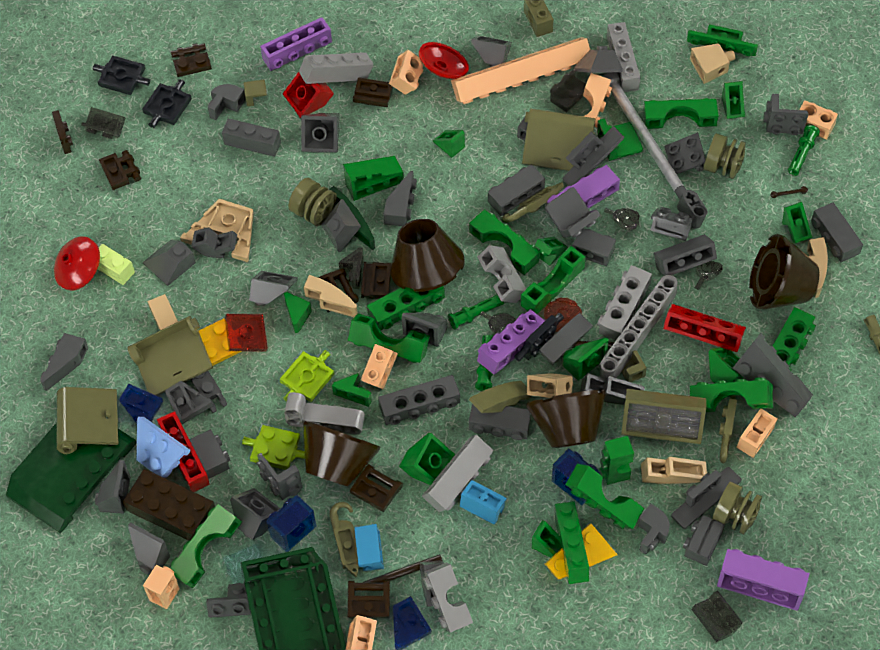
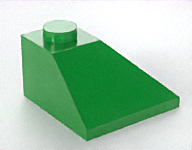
M602 338L578 345L572 350L569 349L563 355L562 366L579 381L601 363L607 354L609 340Z
M722 347L712 348L708 351L710 379L715 384L716 381L721 380L730 383L735 382L736 379H745L732 369L740 359L733 351Z
M428 433L407 450L399 467L410 477L431 485L456 454L432 433Z

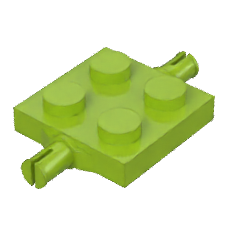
M324 350L318 358L310 356L303 351L280 378V383L290 389L285 397H283L286 402L288 394L292 392L300 393L305 396L306 400L312 402L335 375L334 370L324 363L331 355L327 350Z
M262 425L256 439L244 436L242 440V445L253 447L250 462L257 463L259 461L257 455L262 453L271 467L286 470L290 467L295 457L305 459V451L298 450L299 433Z

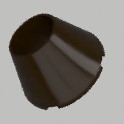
M416 219L406 223L398 231L390 269L391 277L394 283L402 289H405V287L412 288L415 292L434 290L450 283L457 277L458 271L464 268L465 257L461 248L435 221L431 219Z
M780 234L772 235L768 238L770 240L766 246L762 245L753 263L749 281V288L753 289V297L750 296L751 303L754 307L764 310L808 302L813 297L819 283L820 272L818 265L785 236Z
M598 390L574 392L552 396V398L545 400H534L526 403V406L552 448H563L596 441L606 393L605 390H601V392H598Z
M304 421L303 424L306 473L346 487L352 483L381 448L378 445L315 423Z

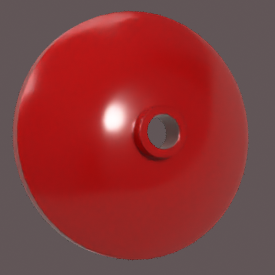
M428 42L419 49V58L422 64L436 76L446 79H457L465 76L469 70L468 62L464 56L450 46L437 42Z
M80 236L73 238L60 249L54 263V277L60 287L73 291L84 287L90 282L98 269L100 261V251L95 241L88 237Z

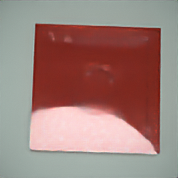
M263 314L225 315L229 351H267L268 346Z

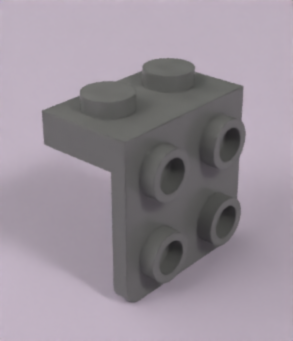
M772 94L770 101L766 103V112H764L763 122L766 123V132L773 134L787 133L791 135L803 134L808 111L779 109V94Z
M574 187L569 188L545 206V210L563 238L577 237L582 233L581 229L585 226L587 228L591 227L597 222L595 219L601 216L597 209L589 211Z
M660 207L651 216L653 222L650 231L686 241L693 218H690L686 213L679 212L676 214L671 212L669 208Z
M262 453L257 455L259 473L264 481L268 480L270 482V489L275 496L279 495L284 500L290 495L294 496L300 492L303 487L299 470L295 464L277 475Z

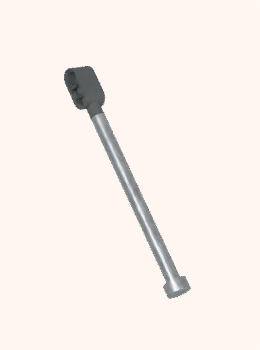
M616 72L605 74L603 77L611 80V93L679 198L677 204L678 211L686 213L690 218H693L691 228H700L708 213L707 208L696 192L686 190L620 87V78Z

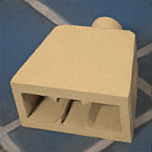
M719 44L691 48L690 60L705 84L728 72L729 62L735 60V53L733 50L724 52Z
M554 373L527 375V395L552 398V396L572 393L573 380L570 375ZM542 383L548 384L547 387L543 388Z

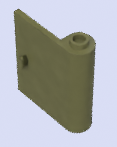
M530 109L525 115L527 131L522 164L570 171L573 165L566 157L591 131L594 133L596 118Z
M188 316L127 347L132 360L138 365L150 398L164 393L165 390L180 381L186 382L213 368L198 331L200 325L196 318L192 319L191 316Z
M63 387L57 391V450L59 452L70 454L77 449V444L118 445L117 389Z

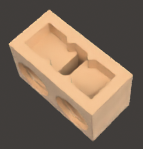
M409 50L399 55L389 84L405 95L415 91L419 85V77L423 73V64L420 58Z
M804 100L799 110L808 111L806 125H814L819 128V137L827 140L836 124L838 114Z
M375 344L361 381L384 389L398 353Z
M760 408L740 437L736 448L754 458L773 431L778 418Z
M158 565L154 567L143 585L149 601L165 609H168L180 589L174 571L166 566L162 568Z
M357 615L349 625L345 650H372L377 620Z

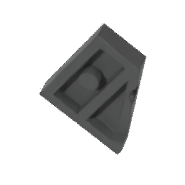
M183 381L165 390L181 424L214 405L211 400Z

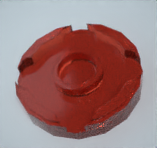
M557 298L555 301L549 302L544 310V320H547L551 315L556 316L558 313L564 316V319L557 325L555 332L563 328L577 314L580 313L582 315L581 308H579L574 300L569 298Z

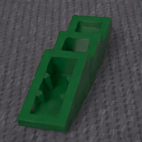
M335 186L331 187L329 190H332L337 195L336 205L343 199L361 225L354 236L374 250V237L359 210Z

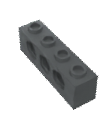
M449 375L379 396L378 402L385 424L396 425L408 418L416 419L425 413L432 414L445 407H455L460 403V392L454 376ZM435 395H442V397L437 398ZM418 400L424 401L423 403H416ZM405 406L403 409H398L397 407Z

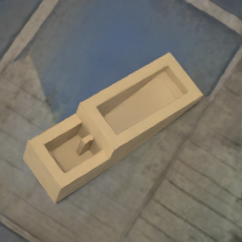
M824 237L809 240L807 246L809 258L818 265L820 272L819 283L814 293L815 298H818L821 293L827 272L828 256Z
M311 275L308 276L304 286L305 297L320 301L322 309L355 317L358 314L357 305L343 291L327 281Z
M165 294L147 301L159 331L178 322Z
M647 457L641 463L642 482L656 484L701 482L702 477L707 474L706 462L668 457L666 460Z

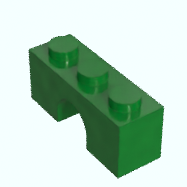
M624 436L604 441V449L601 450L600 475L606 480L607 485L629 480L631 477L629 463H632L634 458V451L629 437Z

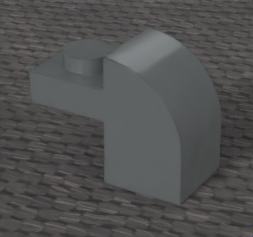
M223 84L215 87L211 91L212 100L208 104L209 116L217 120L225 107L238 112L246 100L244 89L232 84Z
M209 227L194 231L191 247L206 257L224 258L226 252L234 251L237 234L234 231L217 234Z
M650 503L638 520V527L648 533L640 543L639 550L644 554H647L650 549L653 551L659 541L665 544L670 528L666 514Z

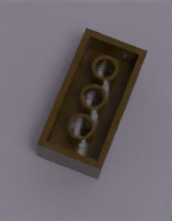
M143 469L123 500L128 512L188 541L194 537L197 527L205 522L209 511L215 507L214 501L146 469Z

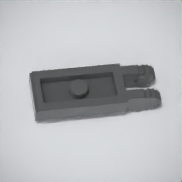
M209 371L190 379L197 392L211 401L217 397L223 407L227 406L220 388ZM215 404L210 407L212 413L217 411Z

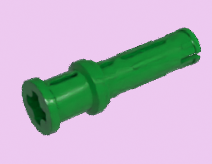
M805 126L804 134L798 141L799 147L788 168V173L795 176L799 174L809 150L814 147V141L820 134V130L816 126Z
M496 294L476 305L462 307L461 311L448 314V321L451 327L456 330L458 326L466 322L471 323L475 317L504 305V302Z
M483 335L482 344H487L493 336L486 335L485 339V335ZM480 364L476 371L478 380L475 383V388L479 391H484L492 388L491 376L493 374Z

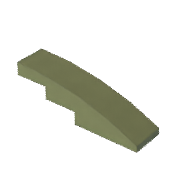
M512 381L486 389L470 397L469 401L481 413L502 412L506 406H516L519 400L530 399L532 395H527V386L522 381Z

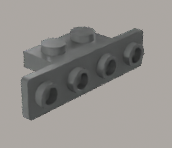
M612 127L601 139L591 131L566 157L573 167L562 179L568 186H572L582 177H587L624 139V136L615 127Z
M726 467L720 473L717 470L711 474L708 472L702 477L701 482L697 486L692 485L687 490L685 503L671 514V517L683 529H686L720 500L730 481L739 484L742 479L730 467Z
M244 583L229 584L227 597L209 598L206 601L208 617L210 618L251 615Z

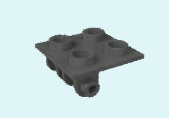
M698 132L665 145L668 162L676 174L692 168L697 169L699 172L704 170L706 159Z

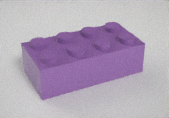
M727 549L717 587L798 611L804 597L810 573L805 572L801 568L784 566L781 562L764 560L757 555L750 556L737 549Z

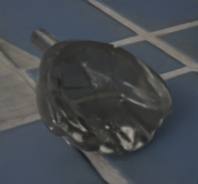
M608 208L604 209L605 213L613 215L614 222L622 229L633 230L639 225L640 215L635 210L629 208H621L615 211Z
M709 261L696 266V274L700 279L694 288L699 290L704 281L716 278L722 272L723 265L719 262Z
M482 311L480 314L489 320L488 325L494 335L496 333L500 334L509 323L512 324L516 321L514 316L507 313H497L490 316Z

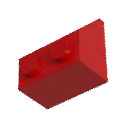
M298 72L283 92V95L301 118V115L311 114L324 107L334 93L326 83L306 84Z

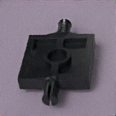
M112 55L110 61L105 66L96 63L93 65V71L102 73L98 80L100 87L132 95L139 83L149 86L151 81L148 78L142 77L145 70L144 64Z
M178 79L175 86H167L161 83L157 86L142 108L144 114L153 117L148 124L151 128H155L159 121L175 125L192 99L190 94L181 90L185 84L184 80Z
M558 313L556 316L551 315L526 339L525 345L514 355L515 359L520 362L523 358L529 360L532 356L537 357L540 354L539 349L554 336L557 325L564 319V316Z

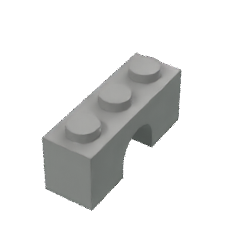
M489 245L477 258L485 272L492 273L499 280L493 287L500 300L517 303L521 299V294L526 290V287L505 249Z
M446 562L425 571L426 577L423 578L427 590L431 589L433 594L431 602L435 610L438 609L441 616L438 619L443 629L446 628L451 633L472 624L473 621L466 603L460 601L455 604H449L446 600L448 589L458 584L451 564Z

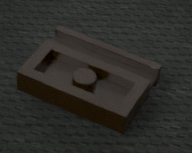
M358 78L353 102L388 107L393 86L385 81Z
M59 110L53 111L52 115L64 154L71 153L70 146L73 145L71 136L66 135V132L69 131L67 122L62 121Z
M364 262L361 298L380 299L389 294L391 263L372 262V264Z

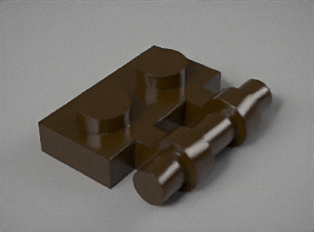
M195 43L192 44L193 46L186 48L178 47L177 50L171 51L172 58H180L173 60L177 77L212 69L208 53L200 54V51L206 50L205 43L199 45ZM195 53V55H193V56H188V57H185V56H184V55H187V54Z
M124 150L122 157L119 158L114 153L99 159L112 190L130 184L129 177H133L135 182L141 180L140 170L135 166L134 158L129 154L128 150ZM127 165L128 169L124 170L122 166Z

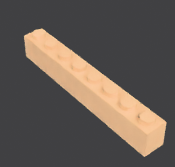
M580 37L453 79L451 82L456 100L467 104L473 102V98H485L490 96L489 93L496 91V93L506 91V87H518L523 85L522 82L524 81L533 82L538 80L539 76H551L560 69L561 71L569 70L572 65L578 64L590 50L587 38Z

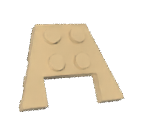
M218 199L203 214L204 216L198 222H195L187 233L184 232L180 237L182 242L192 245L194 231L209 227L217 234L234 231L237 234V243L234 251L231 253L232 258L248 262L254 215L253 209Z

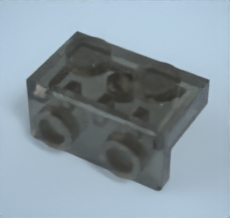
M574 69L569 74L566 73L558 84L553 85L550 90V101L565 112H568L583 97L586 86L584 82L576 77Z
M91 107L86 123L82 122L81 126L86 128V132L92 134L100 132L103 137L108 139L113 137L119 138L126 118Z
M715 591L710 598L695 604L691 609L716 643L733 635L742 625V621L719 591Z

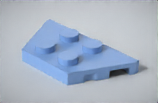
M138 417L136 460L153 473L167 478L172 473L173 468L180 464L179 460L182 456L190 453V449L145 417Z

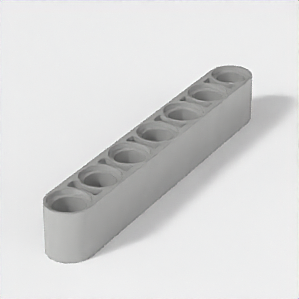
M666 275L661 278L600 363L601 378L606 379L608 376L617 378L631 359L632 351L639 348L677 294V279L674 276Z

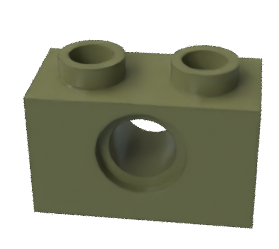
M524 0V14L536 37L552 33L554 19L544 0Z

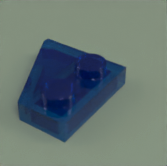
M131 384L127 385L119 398L120 403L136 424L138 417H145L152 422L164 402L162 398Z
M411 596L393 606L395 650H402L432 633L431 628Z

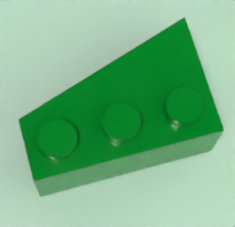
M395 156L343 164L345 185L353 201L398 185L404 179V172Z

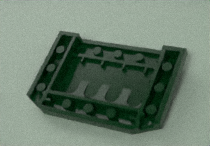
M56 422L11 474L6 496L59 533H62L73 520L72 515L119 459L122 456L126 457L137 444V441L118 429V445L77 444V449L74 452L63 454L57 450Z
M313 547L240 563L258 650L346 649L328 566L318 556Z

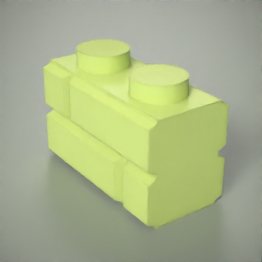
M101 244L98 247L100 251L98 270L124 285L135 273L132 262L104 244Z

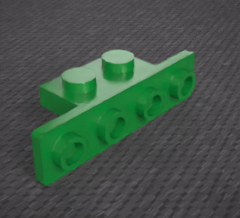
M710 24L707 34L689 30L687 35V42L693 45L707 46L719 44L725 51L733 50L745 56H756L758 48L757 44L742 41L743 31Z

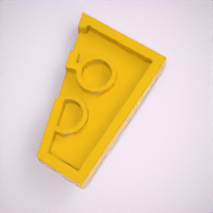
M592 523L581 531L589 567L618 555ZM561 548L544 563L558 580L567 577L563 548Z

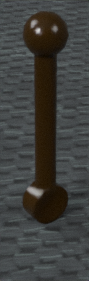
M802 186L801 189L772 191L770 196L776 198L777 196L794 193L806 194L808 188Z

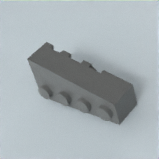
M760 333L732 369L748 381H754L755 378H766L773 385V401L796 418L813 394L799 377L790 371V366L780 359L774 347L770 346L765 341L764 335Z

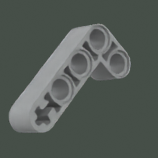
M296 392L288 394L284 412L286 423L290 426L303 428L304 421L349 434H360L362 432L365 413L358 409L306 403L305 396Z

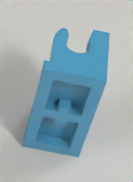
M471 480L461 494L459 507L495 525L499 513L502 514L507 498Z
M377 524L355 527L359 567H363V571L384 569L380 531Z

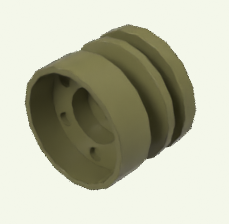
M715 133L705 160L704 170L716 173L721 166L723 167L722 176H726L728 169H730L729 178L734 179L741 169L745 157L746 142L741 141L737 149V139H734L731 145L728 146V137Z
M308 177L300 181L295 187L289 199L288 207L294 214L304 217L306 221L315 226H320L334 209L337 195L325 186L321 187L318 182Z
M730 481L717 504L712 520L725 525L731 518L733 519L732 529L736 530L739 523H741L739 533L744 535L753 525L760 511L762 496L757 494L752 502L750 501L753 494L752 491H749L745 497H742L743 487Z

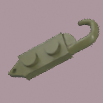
M563 182L554 186H547L519 204L518 211L511 215L506 213L502 216V221L505 223L513 222L528 212L538 211L541 205L547 204L551 196L559 194V191L564 187Z
M736 395L730 396L728 405L723 406L722 417H725V423H721L719 434L723 435L720 450L721 463H725L728 457L737 400H735Z
M338 502L330 509V520L343 569L346 568L354 577H357L360 567L358 565L355 530L350 521H339L337 511L340 508H347L350 513L353 512V509L346 502Z

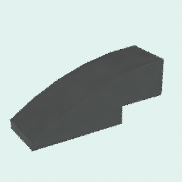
M580 313L577 314L539 349V353L553 366L593 325Z
M587 373L582 379L580 392L590 390L601 392V390H605L604 402L625 405L626 389L644 391L645 387L611 376L604 379Z

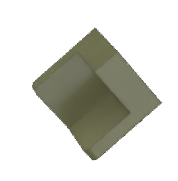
M265 79L243 82L247 107L254 106V97L267 95Z
M637 350L632 351L631 359L621 371L628 382H634L646 376L647 367Z

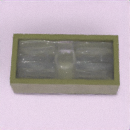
M626 389L621 435L701 444L706 413V398Z

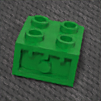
M605 118L598 120L597 135L600 139L612 128L610 124L607 125ZM630 122L613 126L624 136V139L607 155L609 161L643 152L641 142Z

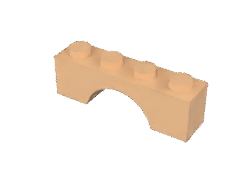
M591 73L583 96L591 105V111L584 117L596 118L595 127L597 128L598 120L601 118L598 117L599 112L603 113L607 103L604 102L605 97L609 98L612 87H610V79Z

